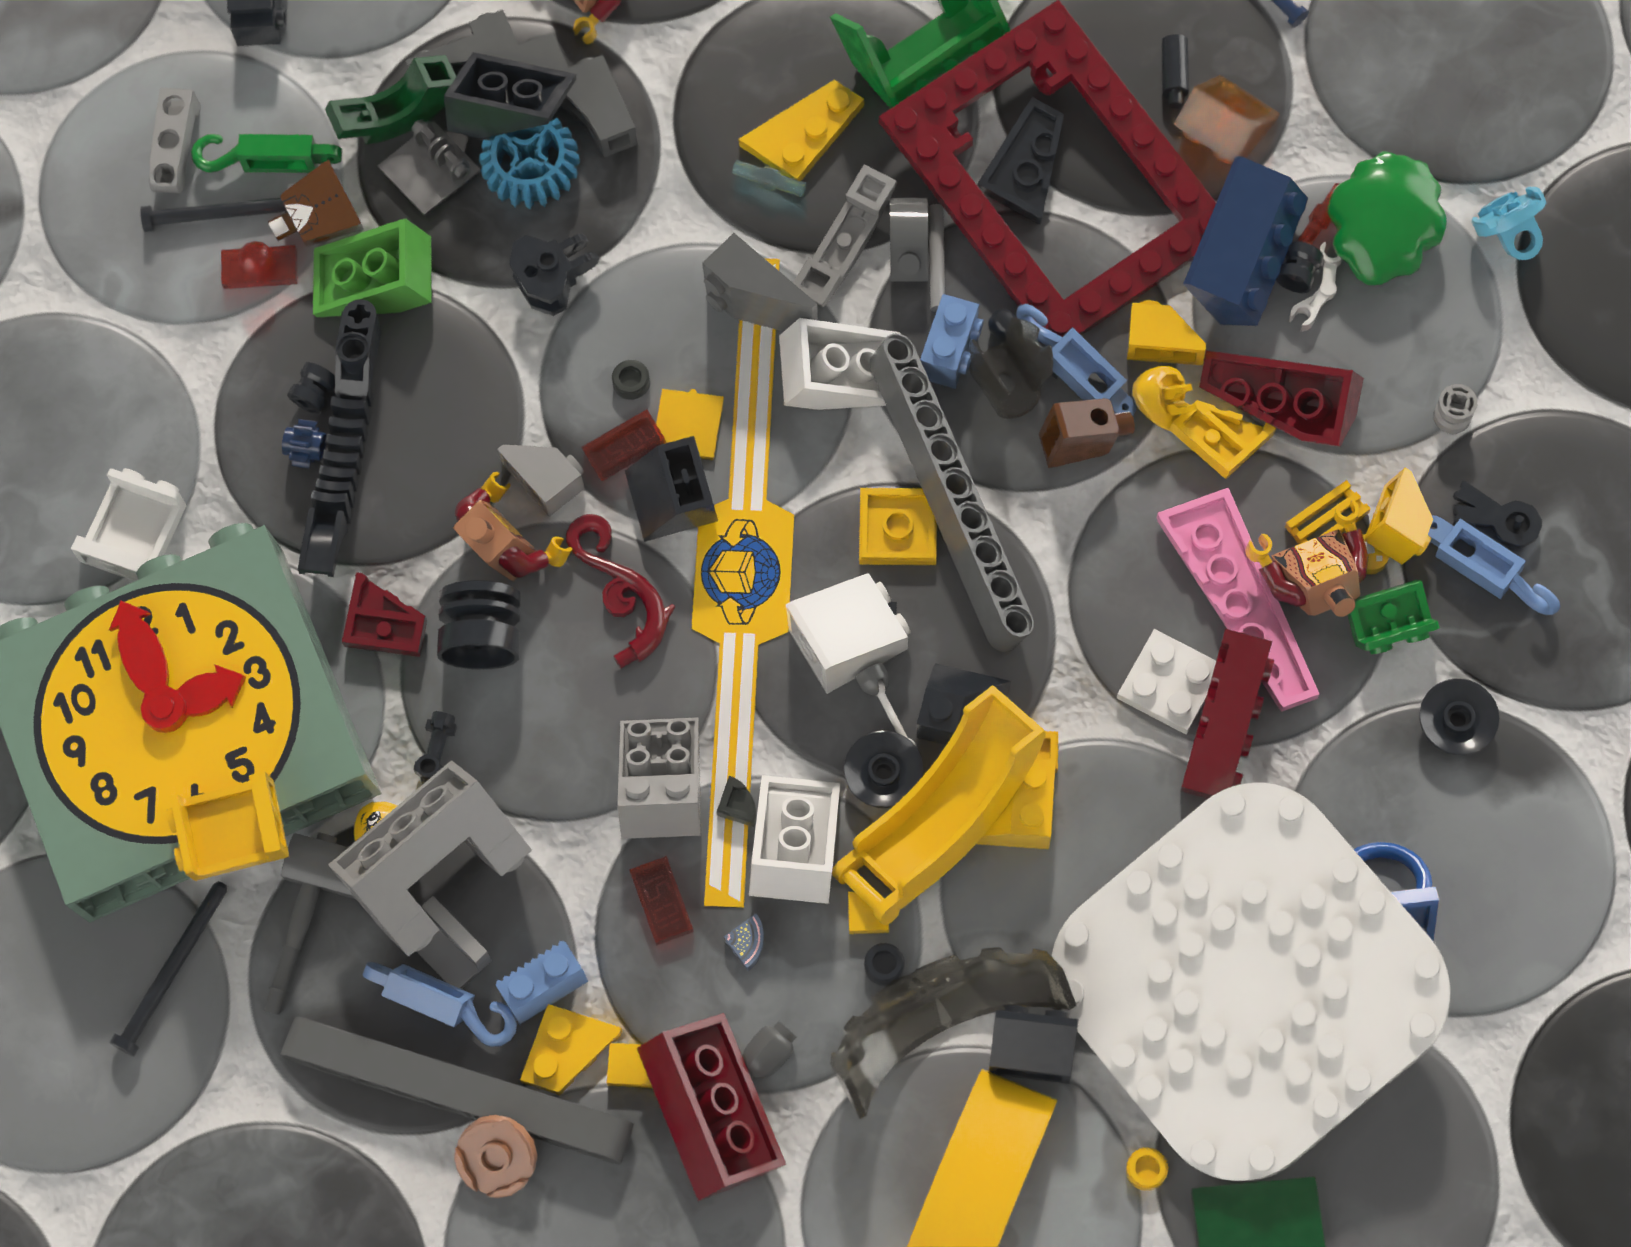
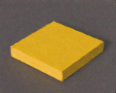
M860 488L859 565H936L937 522L922 488Z

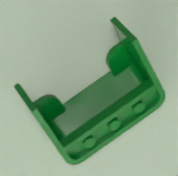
M938 0L943 13L889 50H886L884 43L879 38L866 35L863 26L836 13L830 16V19L853 66L891 109L1011 31L998 0Z

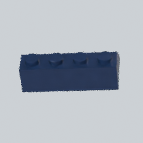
M1235 156L1183 285L1220 325L1258 326L1309 198L1291 177L1242 156Z

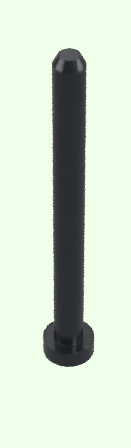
M280 197L155 211L152 210L151 205L141 206L140 208L144 232L154 231L155 225L287 212Z
M220 881L212 885L121 1036L114 1034L109 1043L132 1057L135 1056L139 1049L135 1042L227 893V885Z

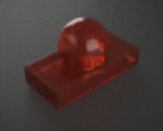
M252 241L246 243L241 249L221 250V285L223 289L298 284V257L295 245L269 247L263 242Z

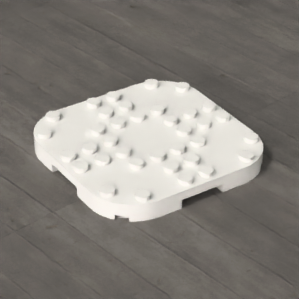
M1246 783L1232 786L1220 791L1202 803L1071 914L1057 936L1051 957V981L1056 1000L1061 1010L1070 1014V1018L1078 1019L1077 1031L1172 1148L1186 1162L1208 1175L1232 1181H1253L1267 1178L1281 1172L1297 1161L1326 1137L1325 1135L1421 1058L1438 1039L1449 1013V976L1442 955L1434 942L1312 802L1291 789L1269 783Z

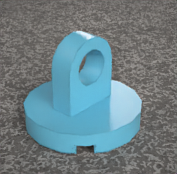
M1526 187L1525 191L1527 194L1518 196L1517 192H1510L1481 208L1480 212L1477 213L1479 219L1478 217H1473L1471 221L1477 235L1486 237L1497 234L1506 253L1518 260H1528L1536 256L1542 248L1543 237L1534 216L1547 203L1542 191L1537 187ZM1528 231L1531 236V242L1526 249L1518 251L1515 248L1514 239L1519 232Z

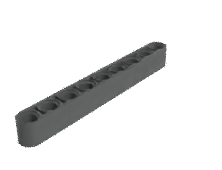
M893 333L886 337L870 358L871 372L986 638L996 650L1010 652L1033 630V616L918 353L909 338L899 333Z
M294 1017L280 1054L281 1057L294 1063L473 1120L491 1115L508 1117L524 1126L533 1139L613 1164L621 1165L634 1124L630 1121L302 1017Z

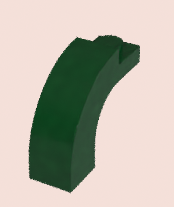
M446 55L414 58L405 75L390 88L367 97L331 100L328 102L325 112L338 140L363 137L366 145L383 142L410 132L412 126L418 120L422 119L424 122H427L445 107L444 95L455 80L456 75Z

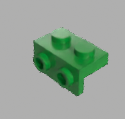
M1420 580L1410 581L1359 597L1354 600V610L1347 615L1355 646L1369 651L1370 654L1387 652L1393 649L1392 643L1406 639L1407 643L1425 640L1430 637V631L1440 628L1438 620L1431 618L1424 587Z

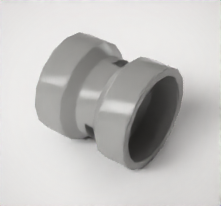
M1453 384L1446 387L1442 391L1433 412L1436 426L1449 434H1458L1468 428L1478 406L1474 391L1462 384Z

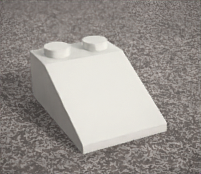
M799 318L779 336L784 405L815 410L886 406L869 363L870 358L886 337L893 333L900 334V332Z
M762 775L751 863L749 896L829 904L840 783Z

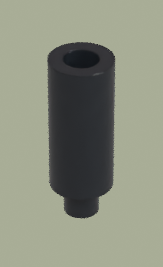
M1180 34L1168 35L1162 39V94L1169 99V107L1172 109L1182 108L1183 98L1189 95L1188 38Z

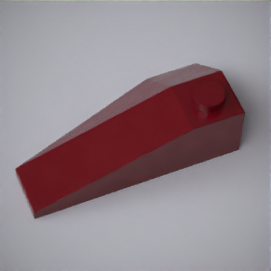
M1206 350L1199 388L1303 442L1341 447L1357 416L1364 378L1353 370Z

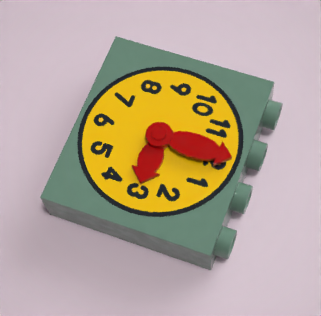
M237 523L224 527L209 538L208 544L210 549L185 560H182L180 556L175 554L153 558L138 568L136 572L137 581L111 592L105 586H92L79 590L65 600V612L40 623L35 618L23 617L0 625V728L65 905L89 923L190 879L184 871H179L175 860L174 849L179 847L177 832L172 833L167 819V809L172 808L170 796L180 795L182 798H188L250 782L249 775L265 771L274 780L285 836H288L382 794L285 554L265 525L253 529L252 525L248 523Z

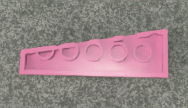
M1229 488L1158 512L1157 521L1226 628L1272 641L1268 656L1269 659L1274 660L1272 672L1268 683L1261 682L1280 711L1282 712L1318 699V689L1280 603L1272 595L1259 571L1262 566L1259 562H1253L1246 556V546L1251 538Z

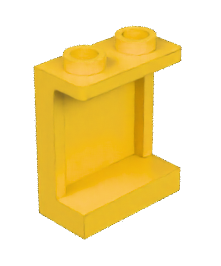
M265 771L249 775L250 782L188 798H182L180 795L170 796L172 808L167 809V819L172 833L177 832L179 847L174 849V854L180 872L184 871L187 876L197 881L289 857L274 780Z

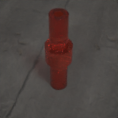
M1339 183L1333 185L1322 203L1316 204L1308 216L1310 222L1297 241L1312 245L1322 229L1329 227L1332 221L1327 214V208L1332 192Z

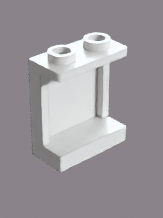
M110 468L107 477L111 483L85 538L77 535L71 550L81 563L137 581L136 572L142 564L165 554L187 505L180 495L179 489L168 482L159 480L155 484L144 480L145 478L141 474L131 469L124 468L120 472Z

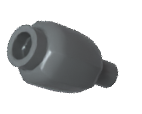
M780 1021L774 1027L770 1025L763 1027L751 1039L743 1051L742 1057L752 1081L755 1078H766L774 1074L793 1053L792 1042L797 1037Z

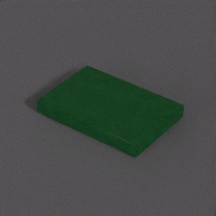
M1316 1176L1191 1189L1198 1247H1326Z

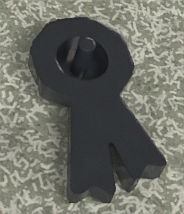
M1462 481L1460 490L1453 494L1455 500L1467 505L1457 504L1454 506L1453 511L1456 517L1454 518L1453 526H1455L1459 519H1462L1473 527L1493 528L1502 544L1519 549L1537 540L1542 528V519L1534 506L1516 500L1501 506L1466 481Z

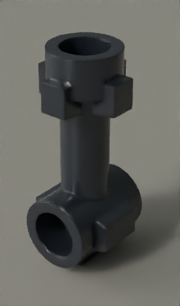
M435 711L432 713L431 719H427L425 729L432 732L426 755L421 756L415 761L413 769L415 774L420 777L422 785L444 767L440 765L446 738L447 736H455L457 729L456 724H454L456 718L449 713Z

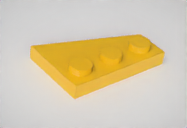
M833 80L739 138V146L798 185L864 107V99L838 81Z

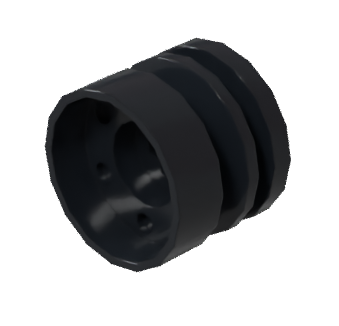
M485 580L461 581L444 586L439 591L441 608L438 615L439 620L445 625L438 629V659L447 665L472 670L498 669L515 664L519 660L520 635L519 630L513 626L520 622V610L518 609L521 602L520 591L504 583Z

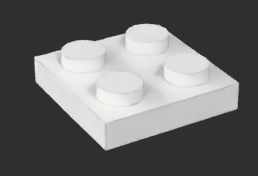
M1154 629L1118 692L1117 699L1187 735L1205 702L1216 660Z

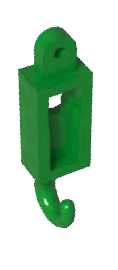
M239 134L238 144L225 155L212 161H207L203 158V149L212 143L221 144L223 142L221 135H205L199 138L191 149L193 163L198 169L208 173L221 171L240 162L244 172L310 173L318 167V164L328 160L330 164L340 163L343 151L338 145L316 144L313 135Z

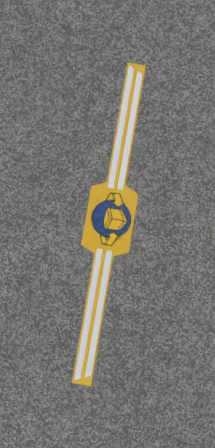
M764 258L779 270L780 259ZM739 320L729 495L727 500L714 505L718 521L698 527L692 629L720 644L704 906L744 907L748 825L717 816L716 811L729 776L741 781L750 792L758 645L788 633L786 604L790 603L794 514L766 500L776 329Z

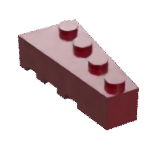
M1225 628L1181 786V792L1209 799L1222 790L1241 784L1243 773L1236 772L1240 757L1248 758L1254 736L1247 734L1251 719L1258 721L1264 698L1257 695L1261 681L1268 683L1272 672L1274 660L1268 658L1272 641Z

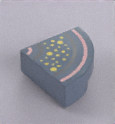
M757 914L724 936V940L747 971L759 960L764 945L763 926Z

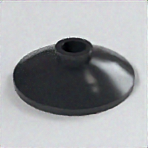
M1448 679L1436 684L1425 695L1419 710V721L1426 738L1436 748L1453 755H1470L1484 749L1493 740L1499 727V710L1494 698L1480 684L1467 679ZM1450 717H1461L1464 725L1460 727L1454 726L1450 721Z
M892 731L869 733L857 740L846 756L844 764L846 783L853 795L863 803L877 808H891L923 777L922 757L917 747L908 738ZM880 768H887L891 771V776L887 779H881L876 773Z

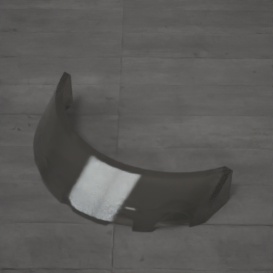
M1001 947L981 949V953L977 957L960 960L956 955H952L924 965L913 973L898 978L871 997L870 1000L873 1005L861 1016L853 1015L843 1029L846 1035L839 1045L837 1053L832 1052L830 1064L860 1120L868 1115V1109L874 1093L891 1069L916 1047L942 1031L967 1020L993 1013L996 1009L1004 1010L1006 1005L1071 1010L1077 1004L1063 968L1047 951L1033 948L1030 954L1005 953Z

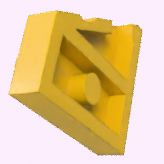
M1196 400L1194 403L1197 405V410L1181 414L1172 422L1169 430L1222 477L1227 479L1273 437L1277 428L1268 423H1265L1264 427L1243 421L1242 414L1229 410L1221 411L1214 405Z
M548 1004L520 1081L524 1084L561 1095L574 1082L575 1077L580 1072L586 1071L597 1060L596 1057L613 1040L616 1041L621 1036V1027Z

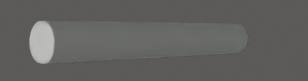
M932 204L928 207L931 311L937 312L942 295L945 294L943 206Z

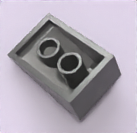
M735 233L725 240L702 263L703 281L707 294L706 299L719 312L725 310L734 319L783 332L799 318L818 320L817 303Z

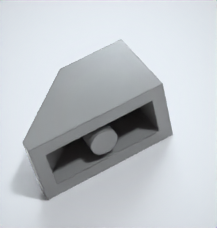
M502 445L497 449L503 466L549 517L585 489L581 476L584 470L572 455L565 457L557 448Z

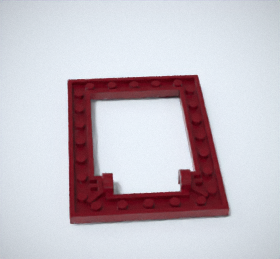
M1060 0L1053 2L879 116L881 126L1017 306L1029 304L1037 308L1048 319L1047 325L1043 327L1061 337L1072 327L1082 336L1193 261L1216 205L1215 200ZM1028 66L1031 69L1030 74L1033 82L1045 95H1051L1070 81L1074 84L1179 220L1177 224L1065 299L1058 293L956 158V156L973 146V138L968 131L960 135L957 129L959 119L955 114ZM1046 68L1050 70L1053 76L1050 77L1048 75Z

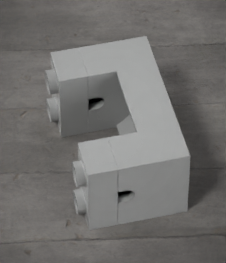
M451 760L329 863L328 866L382 931L409 957L414 951H420L431 942L432 936L439 931V928L407 891L409 887L463 841L467 843L475 855L500 876L517 869L532 849L480 783Z

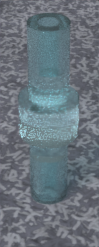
M736 160L732 170V174L758 182L759 187L770 191L778 189L802 197L806 189V183L781 175L780 170L769 166L760 168Z

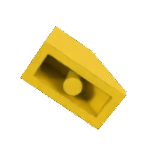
M1153 300L1132 303L1127 360L1203 365L1206 343L1171 306L1161 305V303Z
M1406 467L1384 485L1364 539L1365 542L1401 565L1413 555L1420 556L1426 550L1431 541V536L1428 533L1433 521L1412 471Z

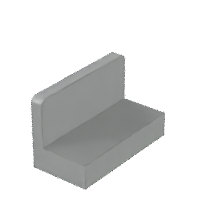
M432 896L421 907L439 928V931L432 936L431 942L425 948L416 952L446 983L462 989L492 959L481 944Z

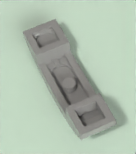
M865 164L846 194L847 201L812 259L808 257L793 282L822 308L838 290L861 255L880 221L897 184L896 180Z

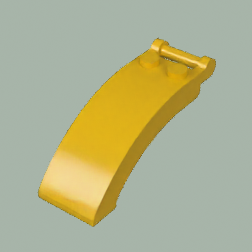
M993 685L964 707V714L954 734L924 776L889 811L854 838L852 842L854 849L839 860L832 869V876L840 884H847L874 910L875 918L883 925L893 922L902 908L944 876L976 845L1007 807L1027 776L1042 747L1046 736L1045 730ZM865 865L892 893L883 898L857 873V870Z
M981 1069L937 1170L907 1247H999L1058 1100Z

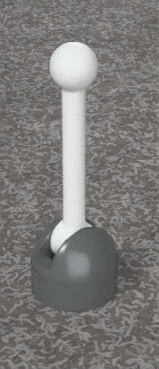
M884 664L872 665L858 673L855 678L863 692L870 696H878L896 733L908 738L885 694L890 679ZM908 738L915 745V742Z

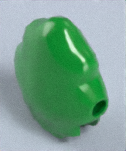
M1382 151L1372 159L1358 162L1350 179L1343 181L1333 190L1327 208V214L1337 229L1333 240V249L1337 256L1349 265L1356 278L1364 284L1382 285L1395 277L1412 275L1420 269L1423 252L1441 243L1447 225V216L1438 202L1441 186L1430 173L1427 163L1413 160L1406 155H1395L1391 152Z

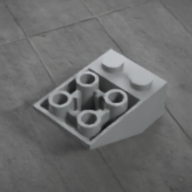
M699 718L620 721L617 807L621 839L701 836Z

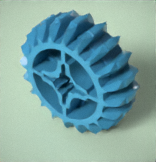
M558 118L550 121L547 125L489 137L490 140H483V153H480L479 156L480 164L483 166L481 169L482 177L487 181L491 192L497 191L498 198L502 202L510 198L511 204L515 208L521 201H525L526 207L531 209L533 201L538 200L545 207L547 204L546 198L549 196L559 201V189L569 191L571 187L570 180L577 177L576 167L580 164L579 154H577V142L571 139L572 135L568 127L562 128ZM551 147L555 148L559 153L554 166L549 163L547 158L549 156L548 150ZM505 154L509 155L512 161L510 164L511 169L508 173L501 168V162Z

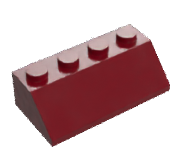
M724 1013L664 1031L636 1048L698 1201L735 1188L787 1165Z

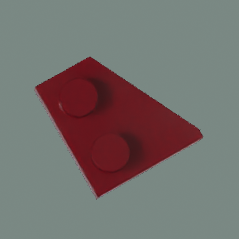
M356 572L342 638L344 647L420 657L427 625L426 616L412 606L402 603L397 596L388 590H383L371 582L363 573Z

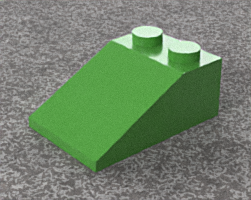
M404 218L314 248L313 315L316 317L342 316L345 306L349 302L359 299L372 303L377 314L399 313L432 303L431 236Z

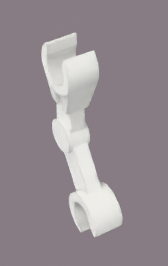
M1326 242L1319 249L1324 255L1321 263L1323 270L1320 288L1313 296L1293 306L1289 316V322L1300 313L1308 316L1309 319L1302 324V332L1312 327L1321 307L1328 300L1334 298L1336 294V269L1341 264L1342 259L1339 256L1329 258L1325 255Z

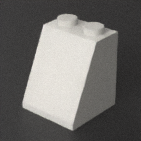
M869 573L786 604L788 630L827 694L855 679V676L864 669L878 663H884L908 649L907 635L911 634L908 624L900 613L894 615L888 605L891 599L886 588L880 581L875 584Z

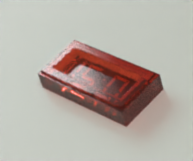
M646 409L582 446V449L602 482L635 463L656 446L666 444L667 442L651 414Z
M667 856L629 869L656 946L694 932Z

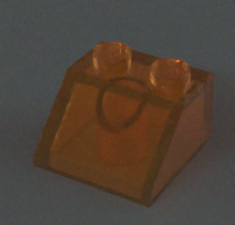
M1218 75L1194 87L1174 125L1183 130L1182 134L1188 140L1198 144L1203 143L1212 149V154L1220 161L1233 163L1235 156L1247 158L1277 121L1280 113L1222 75Z

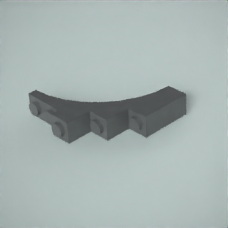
M503 9L494 13H484L476 20L470 21L469 25L472 35L452 39L448 44L433 50L420 51L412 58L406 60L407 67L409 68L414 58L446 55L457 77L471 54L475 52L576 74V81L560 106L571 113L591 134L603 157L638 145L635 125L604 56L585 58L568 68L553 32L546 35H535L525 43L518 45Z

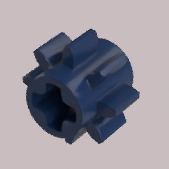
M299 419L298 425L285 429L282 439V454L289 456V460H292V466L310 469L311 462L315 463V460H323L324 450H326L327 435L326 433L319 432L320 428H317V422Z

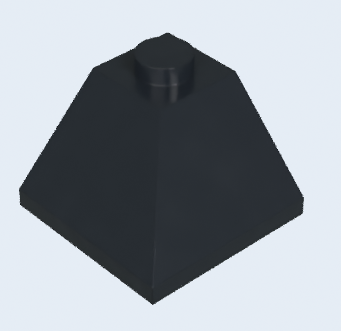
M935 663L925 689L917 721V738L947 745L962 719L964 707L992 685L1008 697L1011 681Z

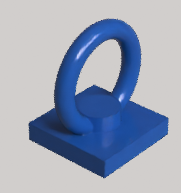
M1374 842L1355 848L1354 851L1363 861L1374 858H1388L1404 864L1411 870L1416 880V889L1391 893L1434 942L1439 897L1436 887H1432L1431 874L1425 862L1410 849L1394 843Z

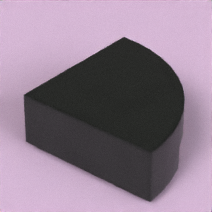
M729 776L716 811L717 816L755 827L756 806L751 793L741 781Z

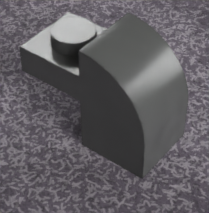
M890 198V282L928 281L927 198Z

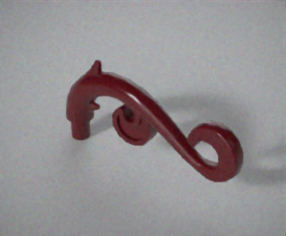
M584 514L576 518L569 525L566 532V543L568 548H572L571 552L579 560L615 578L606 584L602 592L603 604L607 612L614 617H626L634 611L636 598L634 596L623 598V594L627 591L636 593L645 605L646 624L644 629L642 630L640 626L637 627L636 637L628 642L629 647L613 655L617 665L622 669L636 660L640 663L657 649L662 642L667 623L675 609V605L671 604L668 607H664L663 600L657 590L646 578L633 569L585 551L579 543L580 537L588 532L596 533L599 536V544L596 546V550L603 553L610 546L612 529L609 522L602 516Z

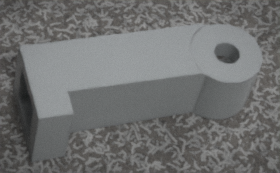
M160 88L149 160V184L152 192L182 193L184 189L186 165L195 118L199 117L201 106L193 89ZM173 98H178V99H181L182 101L171 100V99H173Z

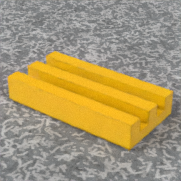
M1346 480L1287 521L1285 528L1296 542L1301 544L1308 541L1306 539L1308 536L1334 519L1336 506L1301 531L1298 530V527L1343 495L1346 499L1339 503L1340 513L1351 507V500L1357 502L1359 506V514L1355 523L1367 516L1371 508L1367 503H1362L1360 500L1361 496L1357 491L1355 493L1352 491V485ZM1336 524L1320 536L1337 529L1342 533L1345 531V528Z

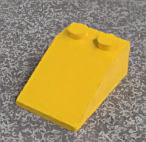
M1035 759L1027 776L1007 807L976 844L1049 849L1052 828L1055 760Z

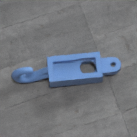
M1023 304L1018 307L1016 316L1022 329L1051 349L1041 360L1082 400L1107 398L1111 401L1115 414L1130 411L1132 416L1136 412L1135 402L1120 388L1127 380L1073 327L1061 337L1043 327L1047 325L1048 319L1037 308L1029 304ZM1096 373L1108 385L1104 393H1099L1088 382V377L1091 374Z
M1432 515L1431 527L1436 529L1430 528L1428 535L1431 536L1430 542L1438 547L1436 558L1499 599L1510 588L1529 607L1538 613L1553 615L1560 610V601L1549 589L1541 584H1535L1532 589L1519 575L1526 562L1524 559L1462 519H1459L1455 526H1453L1441 517ZM1459 539L1475 548V553L1471 557L1467 558L1453 549V546Z
M366 963L362 975L366 979L384 986L381 996L452 1027L464 1021L476 1038L487 1046H503L516 1033L517 1022L510 1008L503 1003L492 1002L489 1006L491 1011L502 1015L505 1023L502 1032L491 1034L480 1021L473 1006L474 994L404 964L393 970L378 963Z

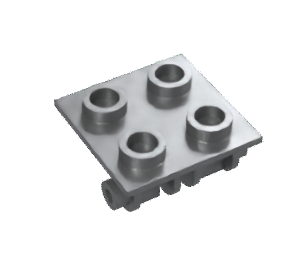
M421 119L412 126L414 137L377 166L411 203L426 216L481 172V169L434 121L430 123L424 122Z

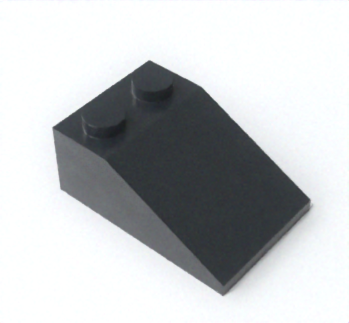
M473 52L444 95L447 129L450 132L470 137L487 138L547 125L575 83L576 74Z

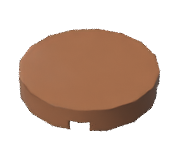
M491 1115L480 1117L466 1127L455 1148L454 1160L458 1174L468 1187L476 1192L479 1190L482 1193H486L488 1197L500 1198L513 1195L527 1184L536 1168L537 1151L533 1138L524 1126L511 1118Z

